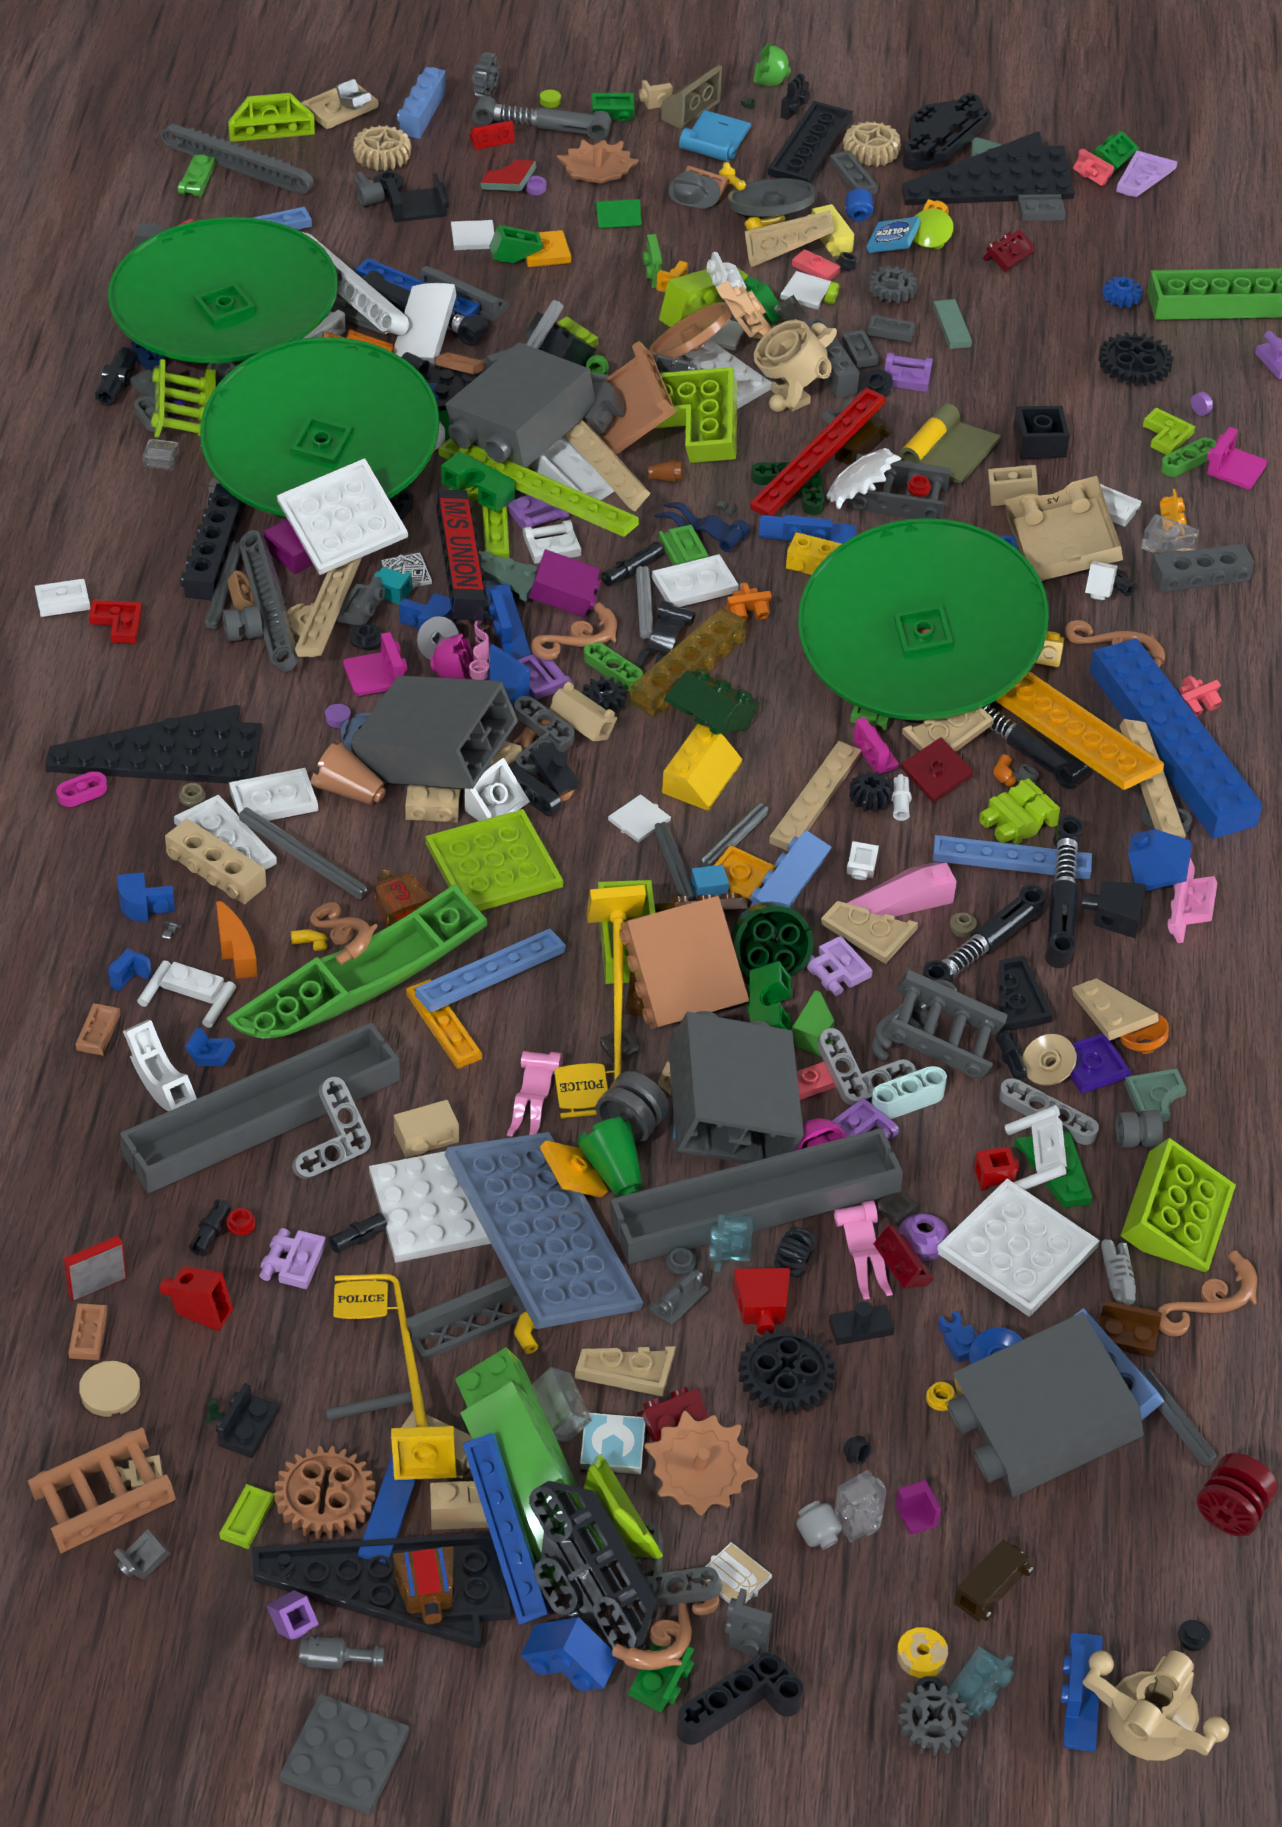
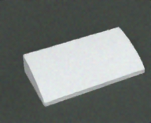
M427 283L412 286L404 315L408 318L409 327L404 335L397 336L393 353L401 357L405 352H410L428 360L430 368H436L435 357L440 354L457 296L455 284Z
M564 435L529 465L535 472L598 500H602L614 492Z

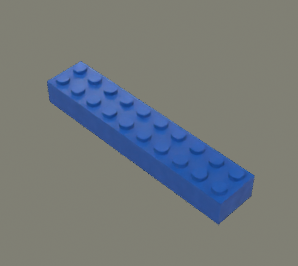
M1135 638L1093 650L1090 674L1123 719L1147 723L1158 758L1164 763V774L1211 838H1219L1257 826L1263 804L1139 640Z

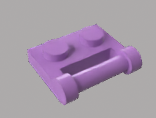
M888 352L884 371L891 375L893 387L927 392L933 358L923 360L894 356V353Z
M530 495L512 500L507 504V511L522 530L525 527L533 529L535 526L558 518L563 520L569 517L568 512Z
M534 654L518 659L519 662L530 668L529 694L535 700L556 693L567 682L574 684L573 680L569 676H565L553 660H542ZM542 666L546 667V669L551 673L555 680L551 679V677L542 668Z
M862 1098L832 1120L842 1128L847 1137L868 1132L876 1125L879 1128H883L886 1137L892 1139L899 1133L897 1125L865 1098Z

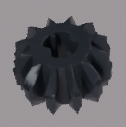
M867 770L865 774L858 772L856 778H852L850 783V801H853L855 808L862 807L863 812L867 809L872 810L874 813L877 809L884 810L886 805H889L892 800V782L888 780L887 775L880 776L879 771L871 773Z
M792 1226L789 1228L778 1246L774 1261L775 1267L790 1268V1277H800L805 1273L816 1249L817 1240L815 1235L801 1227Z

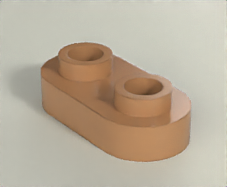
M234 571L227 579L233 605L239 611H242L243 607L255 606L248 576L243 572Z

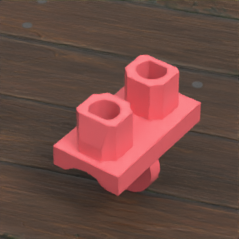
M1080 149L1078 160L1073 169L1079 172L1082 177H1087L1099 185L1105 186L1108 178H1111L1114 166L1085 149Z
M1192 676L1183 679L1179 692L1196 717L1203 711L1199 704L1200 702L1204 703L1208 711L1218 708L1222 703L1217 692L1221 687L1218 680L1203 685L1201 679L1196 680Z

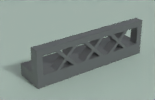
M428 266L421 269L422 281L427 283L455 284L456 295L480 304L478 315L494 322L509 309V302Z
M507 1276L406 1319V1325L409 1329L412 1346L423 1362L517 1322L519 1316L526 1312V1309L518 1297L510 1278ZM510 1302L518 1310L510 1315L499 1312L501 1306ZM480 1315L491 1317L490 1323L484 1326L474 1324L473 1321L475 1317ZM454 1326L465 1329L463 1335L458 1337L446 1335L449 1328ZM428 1337L438 1340L437 1345L428 1350H424L419 1342Z

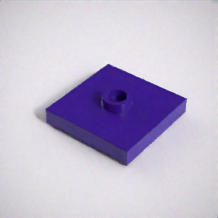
M1103 1033L1072 1043L1076 1051V1064L1069 1076L1081 1094L1125 1080V1077L1130 1076L1131 1071Z

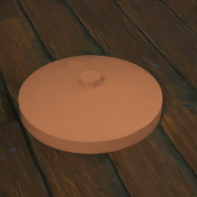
M719 302L688 315L659 336L651 345L649 352L655 356L660 354L675 359L691 351H698L728 322L732 315L727 303Z

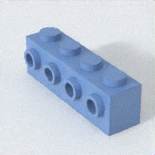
M426 67L422 75L419 74L416 85L412 86L409 98L406 97L403 108L399 109L397 122H400V130L408 134V137L421 138L446 93L445 70Z
M807 830L799 838L794 836L787 847L789 850L788 854L786 855L782 852L774 864L777 867L776 870L772 871L770 869L763 878L762 883L765 885L762 889L757 886L749 898L752 901L751 906L768 901L780 902L791 906L824 862L832 847Z

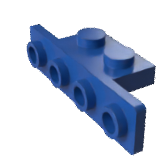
M762 515L758 536L761 538L792 541L795 533L798 532L843 544L855 536L856 526L832 523L833 520L790 515H784L783 518Z
M509 584L486 587V596L489 598L488 613L489 616H493L494 633L499 635L503 651L516 660L531 655Z
M1073 1632L1070 1636L1069 1655H1064L1062 1674L1068 1675L1067 1683H1062L1060 1702L1066 1703L1063 1747L1067 1749L1090 1752L1096 1750L1099 1697L1094 1691L1085 1687L1082 1682L1090 1671V1656L1095 1651L1102 1650V1636Z

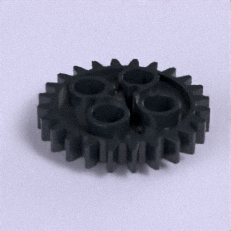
M1125 332L1124 336L1117 333L1116 338L1110 336L1108 341H1104L1103 346L1100 347L1098 361L1100 362V367L1104 368L1103 372L1110 373V378L1118 377L1117 382L1125 380L1126 385L1134 382L1135 386H1138L1139 383L1147 386V382L1155 385L1156 380L1162 382L1163 377H1168V373L1171 372L1173 356H1171L1172 351L1167 350L1168 345H1161L1162 340L1154 341V336L1146 338V333L1138 336L1136 332L1133 335Z
M776 1327L775 1335L765 1330L764 1339L755 1335L753 1344L746 1343V1350L741 1352L738 1365L739 1382L743 1383V1392L750 1391V1401L759 1398V1408L769 1404L770 1413H773L778 1407L781 1408L782 1415L786 1414L787 1409H792L793 1413L798 1415L799 1407H802L806 1412L810 1411V1403L819 1407L821 1398L827 1400L828 1392L832 1391L836 1370H834L835 1360L830 1359V1350H823V1341L814 1344L815 1335L812 1334L805 1338L803 1337L804 1332L802 1329L795 1335L791 1327H788L787 1332L783 1334L780 1328Z

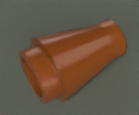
M673 459L649 465V479L676 483L677 480H683L682 461Z

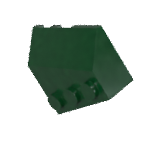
M701 668L685 671L664 697V701L680 712L687 715H695L694 721L698 724L711 726L709 731L715 735L748 730L759 704V701L752 698L751 693L741 689L737 691L731 687L732 684L723 679L716 680L710 677V672Z

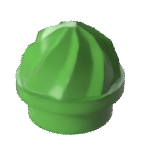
M594 355L588 359L586 368H589L590 373L607 374L609 363L603 356Z

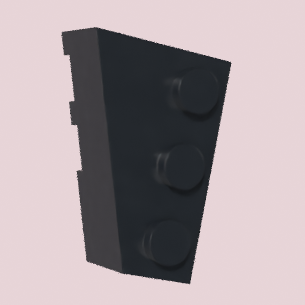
M536 313L524 336L530 339L544 314ZM556 321L539 350L543 349L549 354L586 367L588 359L596 351V348Z

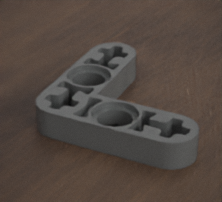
M529 696L517 698L514 704V712L517 719L541 736L516 757V765L534 776L539 771L529 758L530 753L553 742L559 752H565L574 743V729L534 698ZM541 719H547L551 723L549 725L542 726L538 724V721Z
M643 1522L663 1554V1535L659 1528L653 1522ZM634 1556L639 1566L643 1561L652 1559ZM663 1557L653 1559L655 1560L654 1565L648 1570H642L660 1600L659 1607L710 1600L719 1595L723 1586L718 1573L711 1567L663 1573ZM711 1579V1581L708 1582L707 1587H702L706 1584V1580ZM676 1582L684 1583V1587L678 1593L669 1592L672 1584ZM638 1599V1600L635 1601L638 1606H639L638 1602H640V1599Z

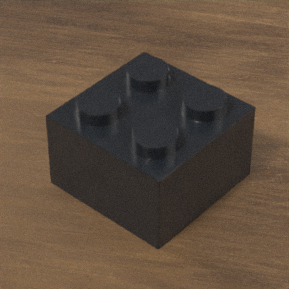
M1016 406L1013 430L1020 458L1066 457L1070 435L1063 406Z

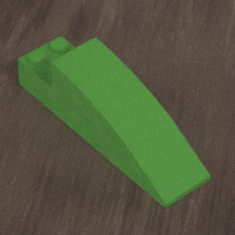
M505 1347L455 1378L468 1407L460 1413L472 1439L489 1433L495 1434L530 1547L540 1561L544 1530L530 1507L529 1497L531 1492L547 1481L578 1486L522 1362ZM569 1492L578 1510L583 1509L579 1501L580 1495ZM543 1495L545 1501L542 1503V1506L550 1507L548 1501L552 1499L551 1496ZM553 1511V1513L562 1514V1511ZM547 1515V1516H546L547 1518H555V1519H557L555 1515H553V1516ZM559 1522L561 1528L557 1532L558 1534H565L564 1528L567 1527V1523ZM592 1522L584 1527L583 1531L590 1529L602 1549L605 1545L593 1526L595 1523ZM549 1567L550 1572L547 1576L554 1578L553 1573L557 1571L556 1567Z

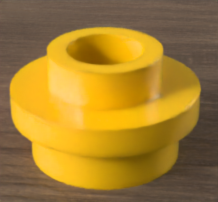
M937 1382L927 1390L926 1401L931 1408L937 1411H947L946 1402L955 1398L956 1393L950 1384Z

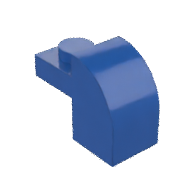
M436 593L433 594L427 605L404 598L399 604L400 623L418 628V632L423 623L432 617H445L453 623L456 620L452 618L450 598Z
M144 873L117 875L120 908L126 917L138 922H149L148 914L175 912L173 886L145 888Z

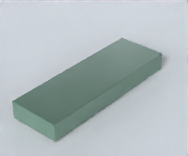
M956 300L934 301L933 309L949 349L971 347L972 339Z

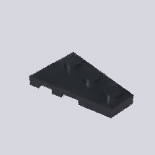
M1020 956L999 960V1011L1008 1015L1000 1032L1051 1023L1053 1015L1026 957Z

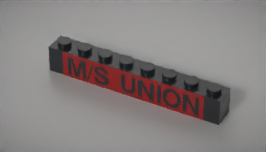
M438 489L436 514L452 618L457 620H483L484 611H488L489 598L486 596V582H483L484 568H481L482 557L479 554V540H476L477 527H474L475 515L472 513V500H468L467 490Z

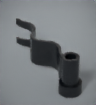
M662 600L657 613V619L660 620L653 628L648 647L641 650L635 665L641 668L650 653L656 654L659 652L656 656L652 674L653 676H658L664 659L671 656L679 631L683 629L685 624L692 626L696 613L674 606L672 602Z

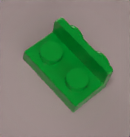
M1121 130L1116 136L1111 134L1104 141L1105 145L1101 143L1092 153L1113 165V172H1115L1138 151L1139 147Z
M653 1644L650 1650L660 1651L666 1649L669 1646H658L656 1644ZM688 1646L686 1652L678 1659L682 1661L680 1666L640 1670L627 1695L662 1713L666 1703L674 1704L681 1690V1687L676 1685L679 1678L686 1679L695 1662L689 1658L694 1649Z

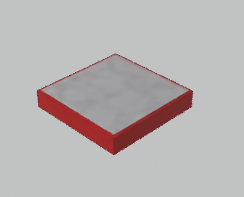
M119 1236L110 1238L63 1259L68 1295L72 1302L127 1279L123 1243Z

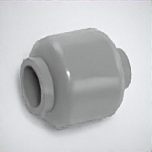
M815 1501L798 1512L799 1518L796 1521V1527L809 1547L821 1546L822 1550L838 1542L836 1536L840 1533L842 1524L830 1504H821L819 1501Z

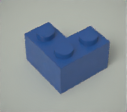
M579 1617L536 1624L520 1655L535 1673L546 1675L563 1672L572 1681V1685L582 1692L603 1689L618 1658L612 1656L613 1650Z

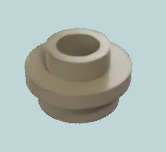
M197 783L184 785L179 793L180 802L188 807H194L204 802L206 798L205 791Z
M956 913L950 919V928L958 937H968L976 929V919L968 913Z

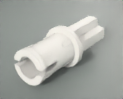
M899 774L898 777L894 778V792L892 793V802L894 803L893 817L896 820L904 821L910 817L909 803L912 795L909 792V778Z

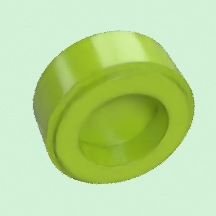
M545 90L540 94V104L546 108H556L561 104V94L556 90Z
M831 281L824 303L829 305L835 303L840 289L838 283Z

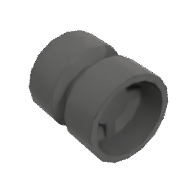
M258 605L243 607L240 612L237 608L222 611L227 642L242 640L243 636H246L248 639L263 637Z
M1158 1110L1141 1111L1139 1116L1131 1111L1117 1113L1115 1129L1119 1148H1134L1139 1143L1143 1147H1157L1162 1143L1163 1125Z

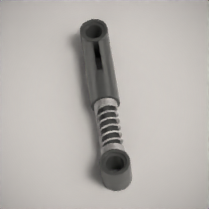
M489 96L478 98L472 114L473 120L482 126L489 125L495 120L501 121L502 119L504 122L507 120L515 121V123L521 122V124L526 122L527 125L532 123L538 129L589 135L590 138L596 141H602L607 137L611 125V117L604 111L588 114L542 107L534 111L533 108L532 110H528V108L523 110L522 107L516 109V106L514 108L509 106L508 108L505 105L497 104Z

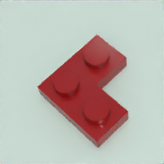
M92 600L89 624L112 625L111 643L136 644L142 615V602Z

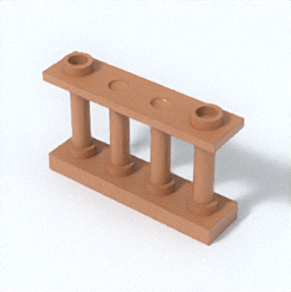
M143 1427L135 1431L126 1432L114 1441L49 1471H42L35 1477L27 1480L34 1500L45 1497L58 1523L57 1526L51 1528L60 1554L176 1500L167 1474L156 1478L143 1453L144 1450L149 1448ZM129 1457L132 1458L145 1483L132 1491L126 1490L114 1464ZM103 1470L116 1498L98 1505L85 1478ZM74 1483L87 1512L71 1519L56 1491Z

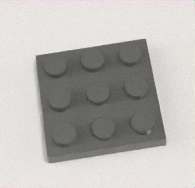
M319 1694L279 1775V1782L371 1815L410 1733L409 1726Z

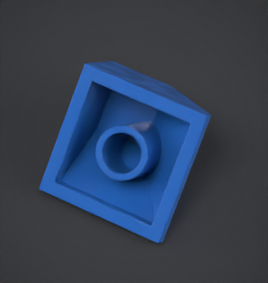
M492 644L489 647V680L502 681L514 709L517 698L529 696L530 668Z
M1157 829L1132 834L1128 855L1134 883L1145 884L1144 891L1186 882L1192 850L1191 841Z

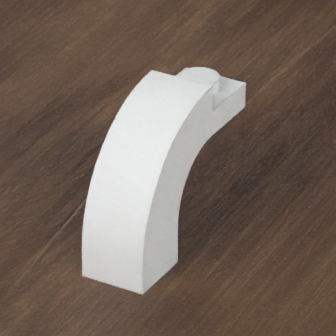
M146 1020L123 1031L132 1053L130 1058L140 1079L163 1109L171 1111L197 1099L188 1075L179 1073L168 1060L151 1020Z

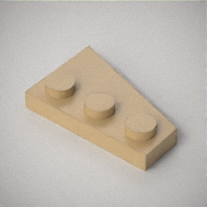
M837 901L821 918V925L885 964L918 929V922L909 920L906 923L895 920V916L888 914L880 916L869 913L866 908Z
M676 1346L665 1347V1351H650L649 1347H638L637 1352H622L618 1348L582 1349L575 1370V1378L663 1397L675 1356Z

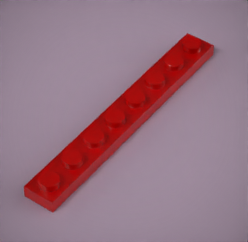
M865 388L750 502L751 510L764 516H773L886 403L885 396Z

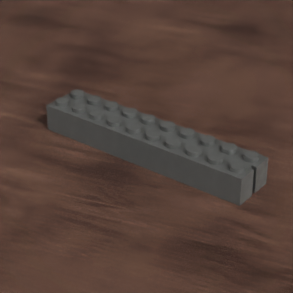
M371 1022L119 1133L122 1156L132 1171H136V1177L149 1194L327 1114L319 1095V1087L323 1081L330 1077H339L345 1082L353 1101L400 1081L399 1058L388 1043L384 1044V1038ZM329 1083L330 1088L327 1090L328 1095L333 1094L337 1100L336 1103L332 1104L333 1108L346 1103L344 1098L338 1101L336 1093L339 1091V1088L337 1086L332 1087Z
M883 1128L610 1199V1221L618 1240H620V1246L626 1261L630 1265L668 1255L676 1248L690 1249L900 1193L903 1170L894 1152H891L892 1147Z

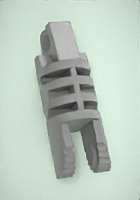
M1104 1239V1241L1102 1240L1101 1248L1110 1290L1113 1293L1115 1302L1131 1305L1136 1300V1284L1127 1243L1120 1242L1115 1250L1113 1241Z

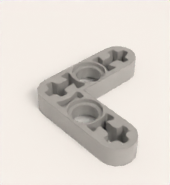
M834 1028L826 1029L817 1040L818 1050L842 1100L848 1105L853 1106L862 1098H865L867 1101L872 1100L875 1088L871 1081L872 1077L879 1076L885 1082L892 1080L891 1076H894L899 1070L902 1072L907 1071L908 1074L916 1071L913 1063L903 1059L861 1074L848 1044L839 1030ZM829 1038L830 1040H835L836 1044L832 1046L831 1044H826L825 1041ZM840 1060L845 1061L849 1065V1072H839L836 1069L835 1063ZM853 1076L854 1078L849 1082L847 1079ZM851 1086L854 1090L858 1089L860 1091L857 1097L855 1094L848 1092Z
M330 1077L323 1081L319 1087L320 1098L338 1137L295 1157L292 1168L296 1176L300 1178H311L363 1154L370 1147L371 1139L345 1082L339 1077ZM329 1083L332 1087L337 1086L339 1088V1091L336 1093L338 1101L344 1098L346 1103L333 1108L332 1104L336 1103L337 1100L333 1094L328 1095L327 1090L330 1088ZM340 1109L350 1111L352 1120L349 1124H343L339 1121L338 1112ZM355 1124L358 1129L352 1132L356 1139L361 1138L363 1140V1143L360 1144V1150L357 1146L352 1147L350 1143L354 1140L351 1131L347 1134L344 1132V1130L353 1127ZM327 1146H334L338 1150L339 1157L336 1161H329L325 1157L324 1152ZM318 1157L320 1162L309 1168L310 1173L307 1169H301L302 1158L305 1161H310Z

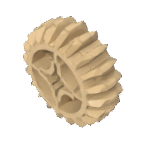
M868 121L866 123L858 122L857 125H852L851 128L847 129L843 140L844 152L850 151L861 166L865 164L869 167L870 165H875L876 167L878 165L886 166V163H892L894 159H897L901 147L900 135L896 133V130L891 129L890 125L885 126L883 122L879 124L875 121L873 123Z
M380 125L378 127L370 126V129L365 128L363 132H359L353 142L354 157L358 163H361L362 167L367 166L368 170L386 171L391 169L394 171L395 167L401 168L402 164H407V160L410 159L411 143L408 134L403 133V130H397L396 127L390 128L388 125L385 127Z

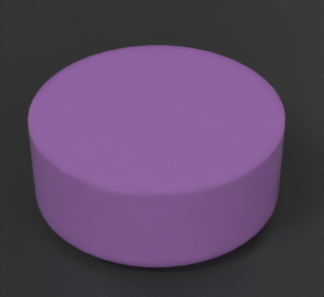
M531 176L525 184V191L531 195H541L546 192L547 182L540 176Z
M1201 391L1191 398V406L1199 416H1204L1212 411L1213 402L1207 393Z
M333 704L325 711L326 723L334 728H341L345 720L348 719L350 721L351 719L350 709L343 704Z

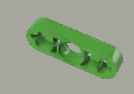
M1201 438L1164 456L1161 472L1166 476L1176 477L1209 461L1207 460L1208 452L1211 447H1216L1217 442L1211 438ZM1184 456H1192L1194 457V459H1189Z
M600 642L585 645L584 661L609 679L613 677L615 683L622 682V687L626 690L634 691L642 687L643 671L639 667ZM617 664L619 667L609 668L607 665Z

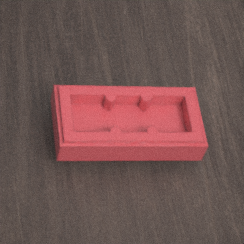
M805 249L792 259L793 267L831 281L841 271V266Z
M825 1062L797 1071L800 1100L836 1088Z

